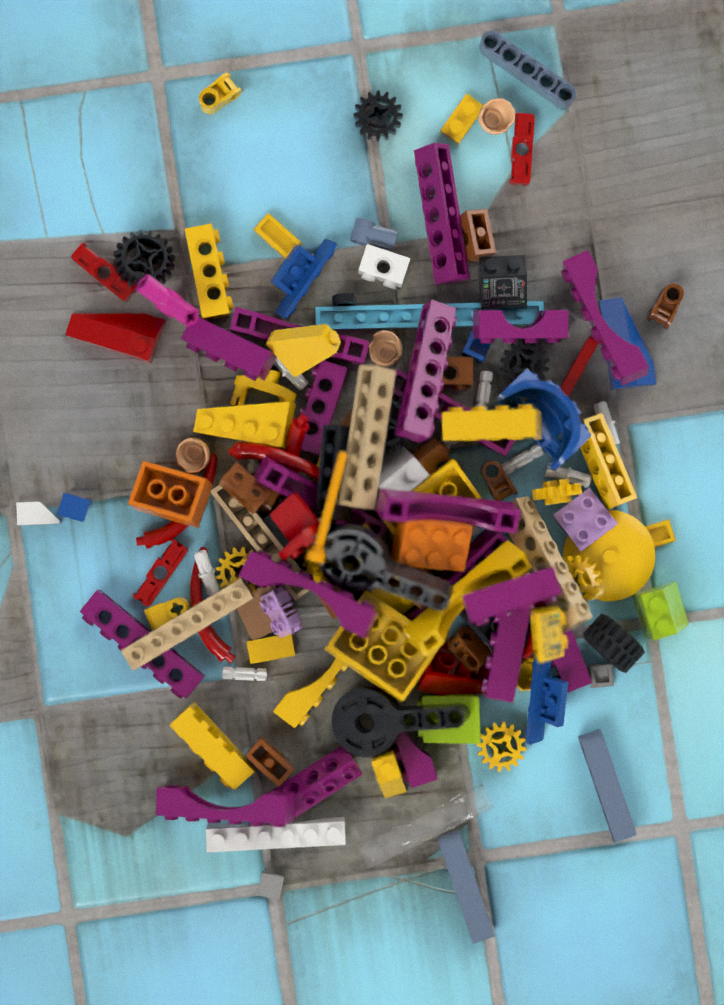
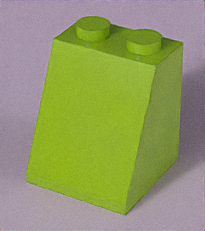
M676 581L639 591L632 595L645 638L658 640L672 636L689 625Z
M421 694V700H417V705L462 703L470 711L468 721L459 728L418 730V737H423V743L481 744L479 696L477 694ZM453 710V717L461 721V714ZM430 712L431 719L438 722V715L435 712Z

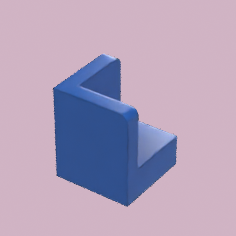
M472 331L461 355L473 357L474 361L482 364L491 343H480V339H473Z
M63 493L57 515L84 522L89 505H92L93 501Z

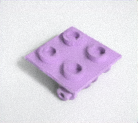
M590 488L553 515L558 521V525L565 530L580 551L584 550L618 524Z
M283 586L260 597V606L263 612L269 615L271 629L279 638L293 634L292 628L294 632L303 628L301 625L303 622L298 612L286 618V615L296 611V608L285 614L283 612V609L293 605V602L283 607L280 606L291 600L287 589L284 590Z

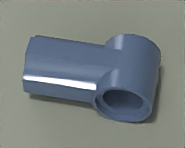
M356 218L350 241L362 246L369 244L393 251L398 231L377 226L374 222L367 219Z

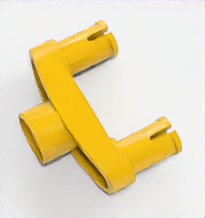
M271 369L265 381L259 378L253 381L244 375H236L234 381L236 385L229 404L235 406L239 397L237 406L244 405L248 390L251 388L277 395V398H279L278 402L295 403L297 394L287 387L278 384L281 372Z

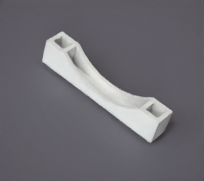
M345 817L292 822L282 828L272 827V824L251 826L250 824L233 825L228 823L209 824L206 828L207 852L346 845Z

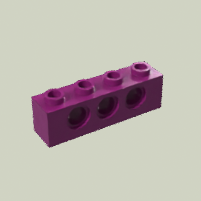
M325 360L320 365H315L312 374L315 381L313 386H308L305 395L308 403L306 408H301L299 416L301 414L307 416V423L316 424L318 432L315 435H308L306 433L301 447L302 451L320 456L323 425L331 424L348 368ZM323 380H328L332 383V388L328 392H323L320 390L319 384ZM315 402L325 404V410L322 413L317 414L313 412L312 406Z
M340 746L269 792H294L295 818L363 775L354 756Z

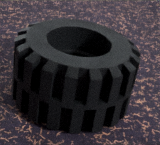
M602 613L583 633L584 639L600 655L624 673H627L645 653L642 645L611 617Z

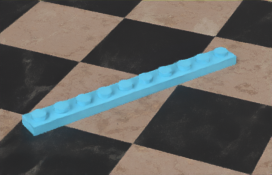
M527 301V309L502 310L505 319L512 326L530 325L536 319L538 312L544 310L543 301ZM481 303L446 304L456 308L455 317L457 321L455 327H473V311L481 310ZM424 304L315 307L316 325L327 324L332 330L418 328Z

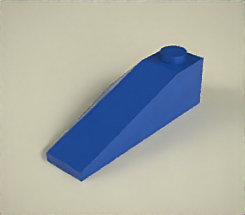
M622 297L599 300L600 314L607 325L619 337L638 346L649 366L646 376L622 386L619 379H614L610 370L612 365L607 360L610 389L619 390L656 385L653 360Z

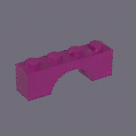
M502 310L473 311V339H480V343H494V339H503V343H516V339L525 338V343H539V338H547V343H560V338H568V310L539 311L533 323L523 329L512 326L505 319Z

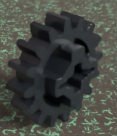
M377 90L376 96L368 92V99L361 96L360 102L362 105H355V109L358 111L353 113V118L358 119L355 122V127H362L360 134L368 133V140L372 136H376L377 142H379L380 136L388 140V133L395 135L396 130L394 127H401V122L398 121L403 119V114L398 113L401 110V104L395 105L396 97L389 99V92H386L384 96L380 95V90ZM378 102L385 103L386 106L381 105V104H379ZM369 105V112L363 116L365 108ZM378 112L379 115H382V119L378 120L377 117H374V113ZM393 116L391 124L387 127V119ZM370 126L378 128V130L371 129Z
M522 340L518 341V347L513 343L510 344L511 351L505 349L503 353L507 357L500 359V362L505 364V366L500 368V371H506L503 379L510 378V384L516 380L517 377L515 376L521 375L526 370V368H520L522 360L523 362L528 361L530 363L528 369L535 374L534 366L539 361V371L536 375L539 379L545 380L546 376L542 373L549 371L550 368L546 367L545 364L550 360L543 358L546 350L540 352L538 350L540 344L533 347L531 346L532 343L524 345ZM521 350H528L534 354L526 355ZM513 355L515 365L510 369V359Z

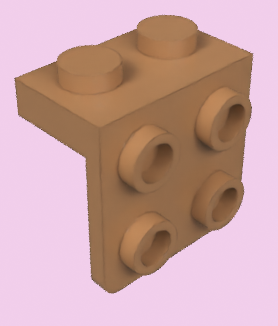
M281 585L257 588V591L253 592L255 598L236 608L252 640H257L273 632L270 626L271 619L268 614L263 612L260 606V597L280 588ZM291 606L283 609L284 614L292 610ZM294 612L286 615V618L293 615Z

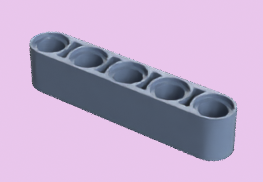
M487 31L482 35L479 49L483 56L557 108L567 109L572 105L576 96V90L570 83L499 33ZM488 40H492L495 42L496 46L494 48H488L485 45V42ZM506 53H510L514 56L515 59L513 61H507L504 59L503 55ZM522 67H531L533 73L525 74L522 71ZM547 79L551 82L552 86L544 87L540 81ZM559 93H568L570 99L567 101L562 100L559 97Z
M598 729L578 736L614 843L636 836V830L601 730Z
M459 829L438 836L437 839L473 944L495 937Z

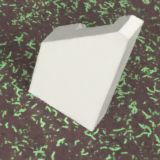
M41 502L16 503L17 525L61 524V520Z

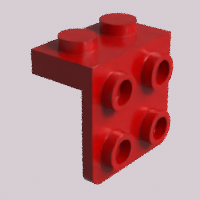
M293 493L270 514L271 519L290 542L278 553L283 561L290 556L295 559L305 551L303 549L304 546L307 548L312 545L316 540L315 536L320 525V521L299 494Z

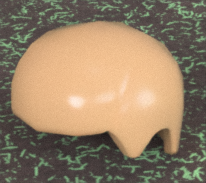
M503 98L492 99L480 109L479 124L485 132L491 135L504 133L515 121V110L511 103Z
M386 330L375 333L368 347L371 360L376 365L386 368L398 363L403 353L401 340L393 332Z
M196 437L183 440L176 450L177 464L186 473L200 472L208 465L210 460L209 447L205 442Z

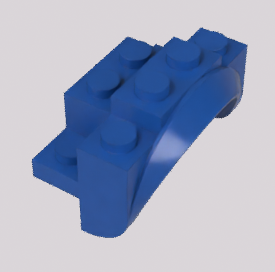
M528 368L490 404L494 409L495 406H509V410L518 409V405H532V409L542 412V440L535 441L553 459L549 466L554 471L592 436L586 425L580 422L579 415L582 412L578 409L577 404L569 399L559 385L553 383L550 379L547 382L540 381L539 377L534 372H530ZM521 398H529L525 403L521 401ZM560 432L562 433V440L556 437Z

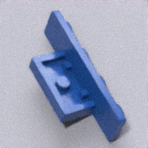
M324 239L313 256L300 245L295 244L270 281L286 293L274 312L276 315L287 319L288 316L293 314L296 304L307 294L310 284L320 275L325 262L333 256L334 249L337 246L334 241Z
M535 657L532 665L533 674L526 728V743L529 745L543 741L545 723L555 727L564 726L568 681L550 676L552 660L538 663Z

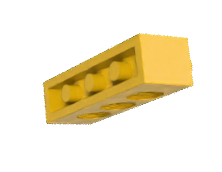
M212 223L185 228L202 319L208 321L231 316L230 310L234 309L232 297L227 296L226 293L229 281L227 273H222L221 265H225L223 252H218L217 243L221 242L218 229L214 230ZM203 245H210L212 247L208 255L200 254V249ZM208 267L216 268V274L213 277H206L204 275ZM213 289H218L221 292L220 297L216 300L209 298V292Z
M603 413L580 421L586 425L592 435L580 449L604 507L608 510L636 499V493Z

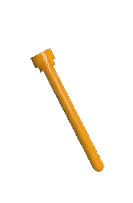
M341 451L338 454L315 544L311 546V550H308L307 560L322 564L325 562L326 554H324L325 549L323 547L347 460V453L345 451Z

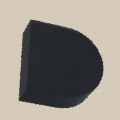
M354 293L333 295L332 305L356 306Z

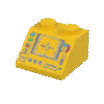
M558 606L530 609L533 654L538 663L564 656V649L568 648L567 636L562 634V626H566L565 612H561Z

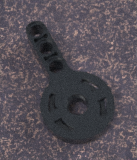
M348 524L338 526L328 532L323 547L325 549L324 554H326L324 564L319 563V566L324 576L337 587L354 592L366 590L371 592L376 588H380L435 610H444L448 607L453 594L452 585L448 581L392 560L382 539L370 529ZM345 556H356L359 559L360 564H352L348 562Z
M359 687L344 694L338 700L333 709L331 721L333 733L339 744L346 751L359 757H374L388 750L399 739L402 731L459 728L468 721L470 711L462 703L401 706L395 698H391L380 689ZM453 710L461 714V721L453 717ZM430 712H435L438 715V722L431 719ZM363 713H368L373 717V729H366L362 726L360 717ZM408 713L416 717V723L409 721Z

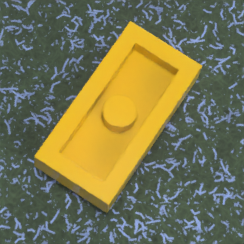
M466 93L440 130V133L459 145L479 117V111L483 105Z

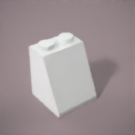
M396 444L394 445V453H391L389 449L383 454L378 484L379 491L380 488L411 491L429 476L410 452L404 447L402 449L398 448Z

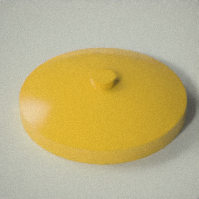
M607 510L618 524L582 551L579 550L569 535H567L563 547V560L566 561L568 556H571L574 560L577 555H580L581 560L584 561L588 557V564L596 563L597 565L594 570L601 571L597 579L603 580L602 584L597 586L601 590L598 594H594V599L618 601L634 595L647 583L654 569L655 547L650 533L639 520L621 511ZM573 566V567H569V568H571V569L574 570V569H577L578 567ZM579 574L575 577V578H576L575 582H576L577 584H579V583H578V576H579Z

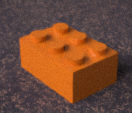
M143 461L128 505L140 512L199 528L213 485L206 478Z
M434 519L412 520L408 522L397 521L391 558L409 567L464 572L473 527L470 524Z

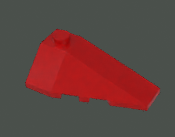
M72 313L65 335L152 364L166 320L145 313Z
M444 642L417 680V690L438 695L484 694L485 692L481 691L483 677L487 678L489 669L485 668L484 665L476 672L469 671L454 653L449 650L447 643Z

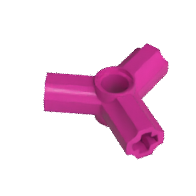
M148 274L138 282L136 291L154 303V306L168 317L175 318L187 327L194 325L198 321L199 310L184 301V298L172 289L166 288Z

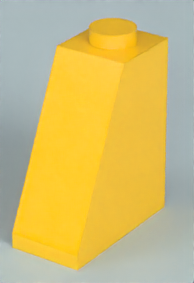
M327 324L274 330L271 332L266 345L295 378L335 354L341 340L336 331L332 330Z
M393 748L386 750L378 756L371 757L375 775L385 799L407 792Z

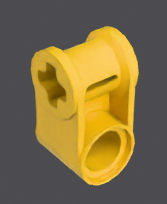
M229 72L219 76L212 84L200 92L199 103L204 113H216L225 105L237 99L243 92L230 79L231 75ZM211 97L216 101L212 105H206L204 100Z
M177 597L144 609L151 630L158 629L188 611L190 604L187 599ZM176 603L183 606L180 612L173 609Z

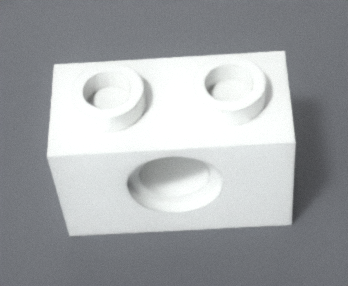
M367 244L358 274L362 275V279L374 282L375 279L382 281L384 286L391 289L401 288L410 258ZM381 263H386L389 265L390 270L383 274L377 270V266Z

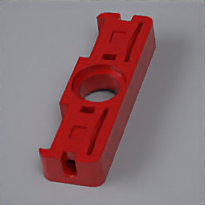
M515 114V128L510 160L512 161L511 178H513L509 180L511 185L521 184L522 186H528L531 180L534 114ZM518 144H525L528 147V153L519 155L515 148Z
M81 243L72 254L71 258L74 262L123 302H127L130 299V295L136 292L135 284L128 287V280L122 282L120 280L121 274L115 273L116 268L104 258L95 254L85 243ZM104 266L110 268L111 271L110 276L106 279H102L98 275L99 269Z
M591 336L586 339L560 386L568 397L599 344V340L595 341Z
M175 539L170 540L173 543H170L161 556L162 559L159 557L145 577L147 578L138 589L137 594L133 593V597L141 601L145 606L152 605L189 551L186 546ZM159 566H163L167 570V576L164 579H158L155 576V569Z

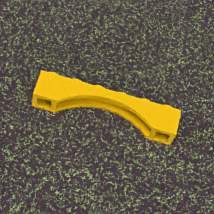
M510 541L504 542L453 586V594L446 609L435 610L428 607L403 629L410 643L424 656L428 657L445 642L452 622L464 609L461 597L465 594L521 577L532 567L525 553Z
M335 658L331 666L318 679L304 687L288 691L273 712L293 728H296L298 724L303 726L310 716L307 714L312 706L316 708L324 698L321 695L326 688L330 690L338 680L335 677L340 670L344 672L348 666Z

